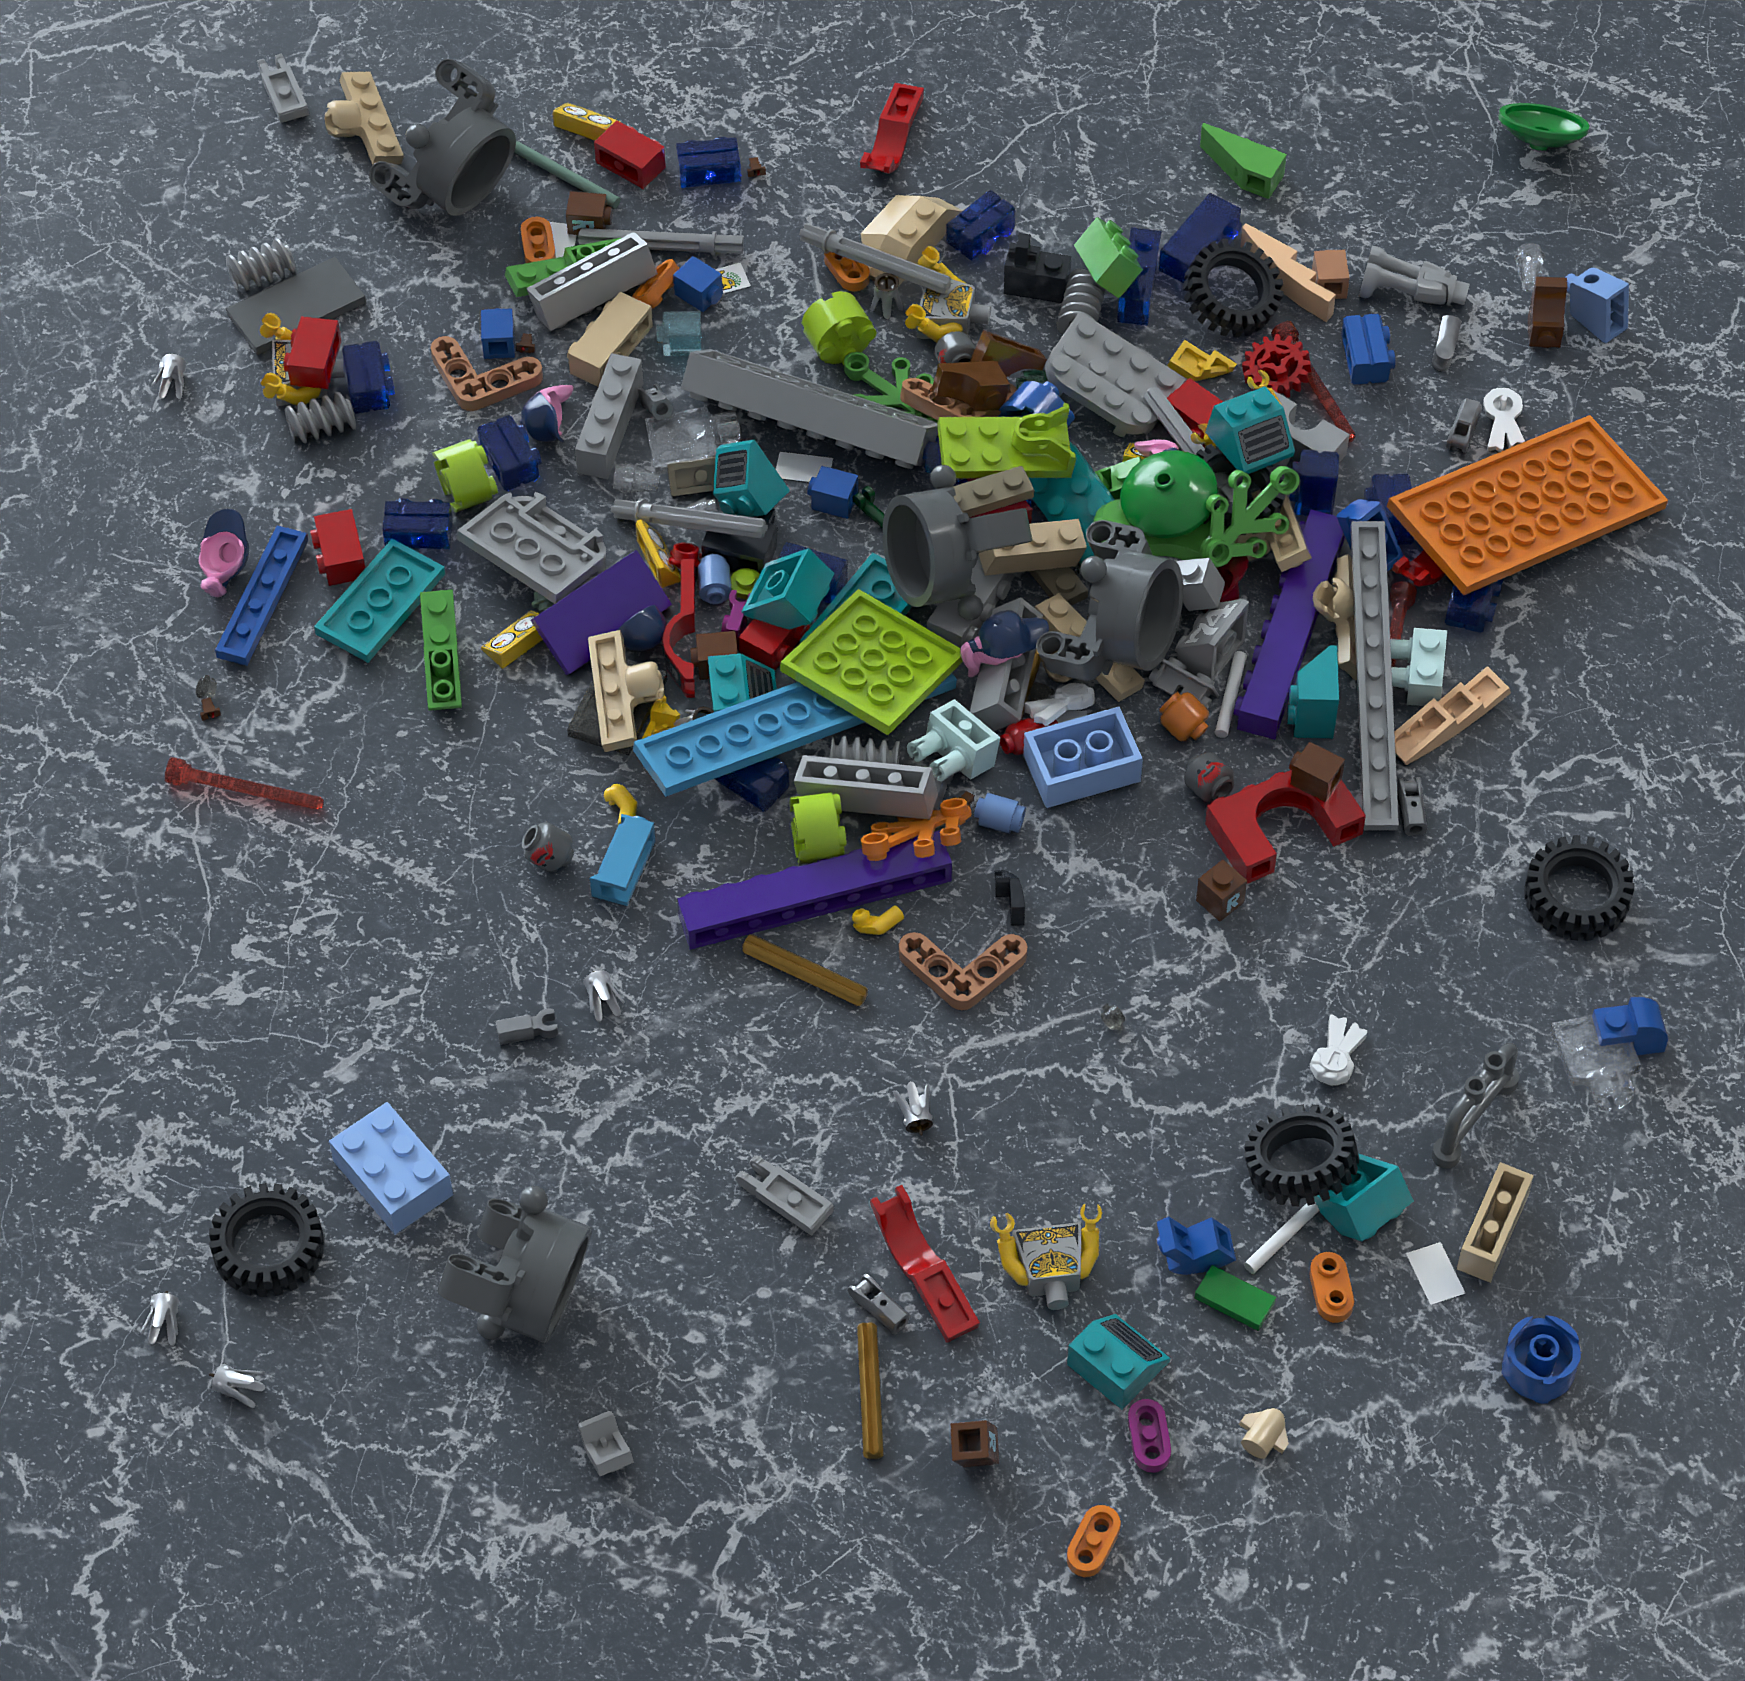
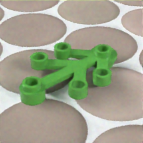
M852 352L845 357L844 372L851 380H863L883 394L875 396L855 394L854 396L891 408L902 407L908 411L907 413L938 422V420L903 403L900 399L902 382L908 379L910 375V361L908 359L899 357L892 362V375L896 378L895 387L869 369V358L864 353ZM924 373L916 377L933 385L934 378L929 374Z
M1279 466L1274 469L1270 475V483L1247 508V491L1251 485V478L1241 470L1233 471L1228 478L1229 486L1234 489L1231 525L1224 531V514L1229 507L1228 500L1219 494L1209 496L1206 501V508L1211 513L1210 536L1201 545L1200 557L1210 558L1215 567L1227 564L1231 557H1263L1267 552V544L1264 540L1258 537H1251L1246 543L1233 542L1241 534L1274 532L1281 535L1288 530L1289 520L1280 513H1273L1269 518H1256L1279 493L1287 495L1297 489L1299 475L1295 470L1287 466ZM1284 474V480L1279 483L1280 477ZM1243 476L1242 483L1237 486V479ZM1220 500V507L1214 510V504ZM1281 519V525L1275 529L1276 521ZM1259 543L1258 550L1253 552V546ZM1217 546V552L1212 555L1214 547Z

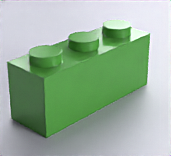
M1096 217L1074 246L1095 282L1117 298H1120L1143 269L1137 261L1138 254L1129 247L1131 245L1130 241L1122 235L1123 230L1111 220H1108L1106 223L1099 217Z

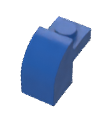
M1630 997L1628 1005L1594 1009L1592 1018L1600 1046L1627 1043L1630 1056L1665 1052L1668 1035L1660 1007L1656 1001L1645 997Z
M1169 1216L1157 1221L1159 1231L1157 1243L1160 1251L1167 1258L1169 1271L1184 1275L1208 1272L1212 1265L1220 1268L1236 1261L1230 1229L1211 1217L1188 1228Z

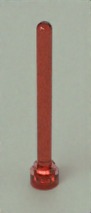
M1284 321L1278 324L1271 332L1273 340L1275 335L1279 334L1282 341H1285L1288 336H1292L1293 345L1299 342V332L1291 321ZM1311 364V372L1308 373L1309 385L1335 426L1350 434L1349 442H1352L1356 437L1354 430Z
M1396 582L1391 586L1389 600L1394 609L1390 623V639L1401 640L1406 611L1415 603L1417 589L1411 583ZM1391 659V667H1395L1397 659Z
M171 757L165 771V782L180 786L182 783L187 784L191 781L316 810L324 806V800L319 796L194 769L191 764L186 763V760Z

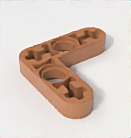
M442 336L431 343L433 363L458 405L466 411L479 410L535 388L543 380L541 362L534 357H523L477 375L454 338ZM443 350H446L447 353L451 354V359L449 361ZM457 369L467 372L459 378L450 375L452 371ZM496 380L508 382L503 388H495L491 385Z
M908 378L902 382L901 401L936 420L939 417H998L1001 414L999 410L974 411L971 406L962 401L948 397H936L932 390L933 385L922 379ZM1010 384L1006 401L1017 390L1012 384Z
M913 932L901 938L899 942V958L907 968L951 1007L958 1010H968L1024 965L1027 959V943L1018 935H1005L962 969L926 936ZM908 947L912 949L920 947V954L916 951L909 953ZM1006 949L1010 951L1018 949V955H1015L1014 953H1009L1005 957ZM935 965H941L948 972L942 977H934L929 973V969ZM990 966L997 973L991 978H983L977 971L981 967ZM956 988L962 992L966 989L969 990L968 996L963 993L957 996Z

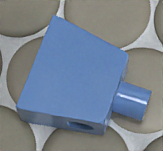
M1590 268L1578 277L1572 273L1565 277L1567 278V293L1570 294V313L1572 317L1606 344L1628 329L1629 284L1597 268Z

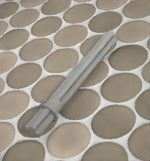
M805 223L804 228L800 230V240L821 248L823 253L828 254L832 252L942 294H946L951 287V278L947 275L837 235L833 229L826 231Z
M582 228L578 234L579 245L623 238L635 232L647 243L649 250L711 253L712 256H715L716 253L743 254L744 236L717 235L716 231H713L712 234Z
M1158 387L1149 388L1147 393L1144 394V400L1181 450L1195 455L1200 449L1204 451L1205 449L1201 444L1192 442V431ZM1222 472L1215 473L1218 494L1233 503L1234 489L1229 486L1228 479Z
M615 499L614 506H611L614 518L633 520L635 523H637V520H643L645 523L754 538H763L768 529L764 519L650 504L645 499H640L637 502Z

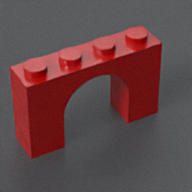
M1292 770L1278 772L1264 782L1257 785H1248L1240 792L1231 796L1215 799L1211 804L1207 805L1205 825L1233 868L1247 880V884L1275 871L1277 853L1257 823L1258 818L1270 809L1289 806L1309 813L1319 824L1333 847L1363 834L1366 815L1342 779L1328 800L1324 802L1290 785Z

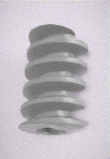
M279 239L273 240L272 248L267 243L261 244V253L256 247L250 248L249 256L244 251H239L238 261L232 255L226 256L227 269L237 291L238 284H241L246 291L250 290L249 280H253L258 287L261 286V276H265L270 283L273 282V272H276L283 279L284 268H288L293 275L296 274V266L291 250L286 241L283 244Z
M1075 269L1069 275L1059 318L1056 323L1057 329L1061 334L1066 332L1079 311L1096 322L1099 319V312L1102 308L1101 304L1104 300L1106 289L1095 282L1089 270Z
M335 392L334 402L325 395L322 397L321 406L316 399H310L309 409L303 402H299L297 413L291 406H286L285 408L287 423L294 443L295 436H299L303 443H307V433L309 432L318 440L320 429H323L328 436H331L332 426L334 425L342 433L344 432V422H348L352 429H356L354 412L347 394L345 399L340 392Z
M842 736L839 745H835L834 737L832 738L830 758L899 764L900 741H896L892 750H889L886 740H882L879 748L876 749L872 738H869L865 747H862L860 737L855 738L852 746L848 745L846 736Z

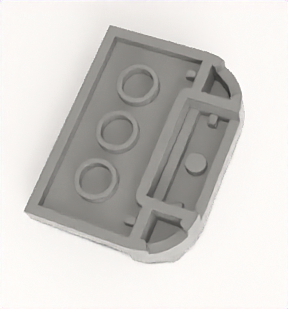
M1080 311L1057 345L1052 349L1043 369L1046 372L1048 381L1058 388L1059 397L1062 393H1065L1116 426L1113 433L1124 437L1126 434L1145 433L1147 435L1159 421L1158 417L1144 400V394L1147 393L1149 388L1158 387L1167 398L1186 379Z
M511 492L507 493L457 530L458 541L554 604L590 576L596 577L605 570L606 547L603 543V535L596 528L588 534L546 506V496L537 492L534 493V497H512Z

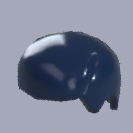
M651 605L632 616L618 630L621 631L624 646L627 649L643 652L653 649L662 641L667 622L655 605Z

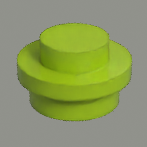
M743 568L734 572L731 576L732 590H737V597L747 600L760 574L749 568Z

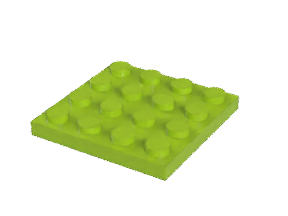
M858 589L781 661L780 671L886 735H889L963 660L960 652L961 648Z

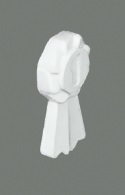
M1509 388L1492 389L1484 397L1483 402L1485 415L1494 420L1487 451L1497 450L1502 452L1505 436L1508 449L1525 442L1515 421L1521 414L1523 405L1521 396Z
M1083 683L1066 684L1056 689L1055 698L1025 702V713L1030 714V718H1034V723H1042L1044 726H1048L1067 710H1082L1092 706L1095 702L1094 689Z
M1330 1015L1328 1021L1327 1047L1317 1049L1309 1066L1317 1080L1331 1086L1348 1082L1354 1069V1063L1351 1060L1350 1054L1365 1040L1367 1030L1359 1029L1358 1024L1355 1022L1350 1027L1346 1036H1344L1347 1018L1338 1019L1334 1015Z

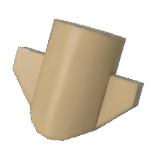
M1271 1408L1261 1412L1245 1414L1239 1423L1241 1427L1247 1430L1241 1441L1243 1448L1257 1458L1265 1459L1272 1448L1282 1454L1289 1444L1285 1429V1418L1278 1409Z

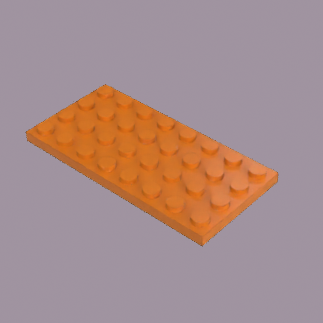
M1588 415L1390 497L1387 508L1461 593L1466 595L1666 508L1668 499L1593 417Z

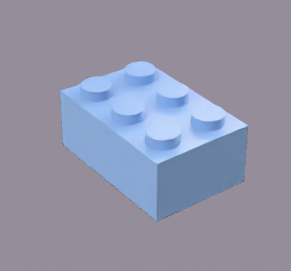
M1120 707L1024 733L1023 756L1046 808L1141 782L1143 758Z
M388 1102L329 1140L333 1162L395 1235L453 1196L450 1174Z

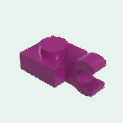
M732 590L729 594L731 613L724 616L721 632L735 631L737 650H739V636L747 628L748 617L741 612L746 601H737V590Z

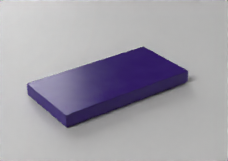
M635 550L530 621L564 673L568 675L591 660L588 637L617 631L632 616L651 605H655L662 612L671 606L672 603L638 551Z

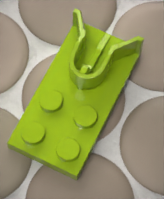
M1064 403L1063 407L1048 414L1038 413L1023 417H939L937 427L942 465H948L954 469L956 478H982L1019 466H1023L1028 478H1071L1076 463V455L1070 450L1067 418L1070 411L1069 404Z

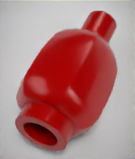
M1027 718L1010 724L1005 734L1000 736V746L1006 754L1022 755L1024 752V733L1047 726H1044L1042 723H1034V718ZM1054 720L1048 726L1058 724V721Z

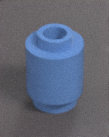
M710 554L703 557L698 566L699 596L710 604H720L729 599V594L732 591L730 565L723 556L718 554Z
M987 793L985 799L979 797L974 817L979 818L978 825L1008 834L1011 831L1019 833L1024 821L1026 807L1019 805V801Z

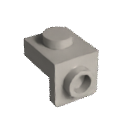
M607 1411L578 1424L585 1452L599 1476L615 1472L626 1465L634 1463L631 1451L618 1430L612 1411Z

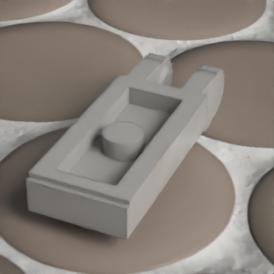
M282 53L275 55L276 70L269 71L264 59L257 60L262 82L280 123L309 115L302 92L291 67L287 66Z
M754 1156L749 1163L757 1174L765 1178L763 1182H760L745 1171H740L735 1177L743 1189L751 1195H756V1198L811 1236L834 1211V1205L781 1167L773 1166L760 1156Z

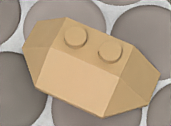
M896 195L862 231L861 241L864 245L918 264V259L923 256L922 251L928 246L935 247L964 215V211L936 197ZM868 266L870 279L875 281L878 275L886 273ZM897 277L900 285L904 279Z

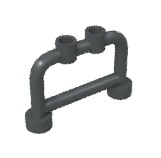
M1506 1043L1498 1051L1489 1052L1485 1056L1482 1072L1478 1076H1471L1466 1080L1463 1096L1454 1106L1447 1119L1443 1137L1434 1143L1432 1159L1437 1166L1446 1169L1455 1167L1459 1163L1462 1153L1461 1140L1498 1094L1509 1095L1517 1089L1520 1076L1515 1068L1518 1056L1516 1044Z

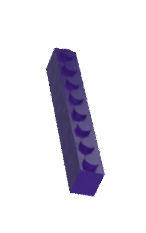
M1311 509L1307 521L1301 520L1299 526L1312 558L1303 562L1298 567L1282 572L1278 587L1282 589L1280 596L1275 594L1270 607V614H1273L1271 621L1266 619L1261 632V639H1264L1263 645H1256L1252 657V664H1255L1253 671L1247 670L1243 683V689L1246 692L1244 697L1238 696L1233 715L1238 716L1237 730L1276 740L1289 702L1290 685H1295L1298 671L1301 668L1320 613L1314 607L1313 593L1321 582L1328 581L1330 583L1337 564V558L1340 556L1345 541L1344 533L1336 516Z
M940 830L934 831L935 854L930 857L920 858L915 856L913 843L918 840V836L891 847L887 852V857L883 860L870 861L863 854L862 849H856L846 855L821 859L815 863L799 867L791 866L780 872L756 875L749 880L734 884L725 883L718 888L703 892H691L677 898L678 916L689 949L703 947L951 882L952 861L946 846L941 844Z

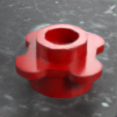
M676 543L670 551L672 557L668 558V562L681 569V559H694V566L696 568L700 564L699 559H702V554L699 552V547L692 543Z

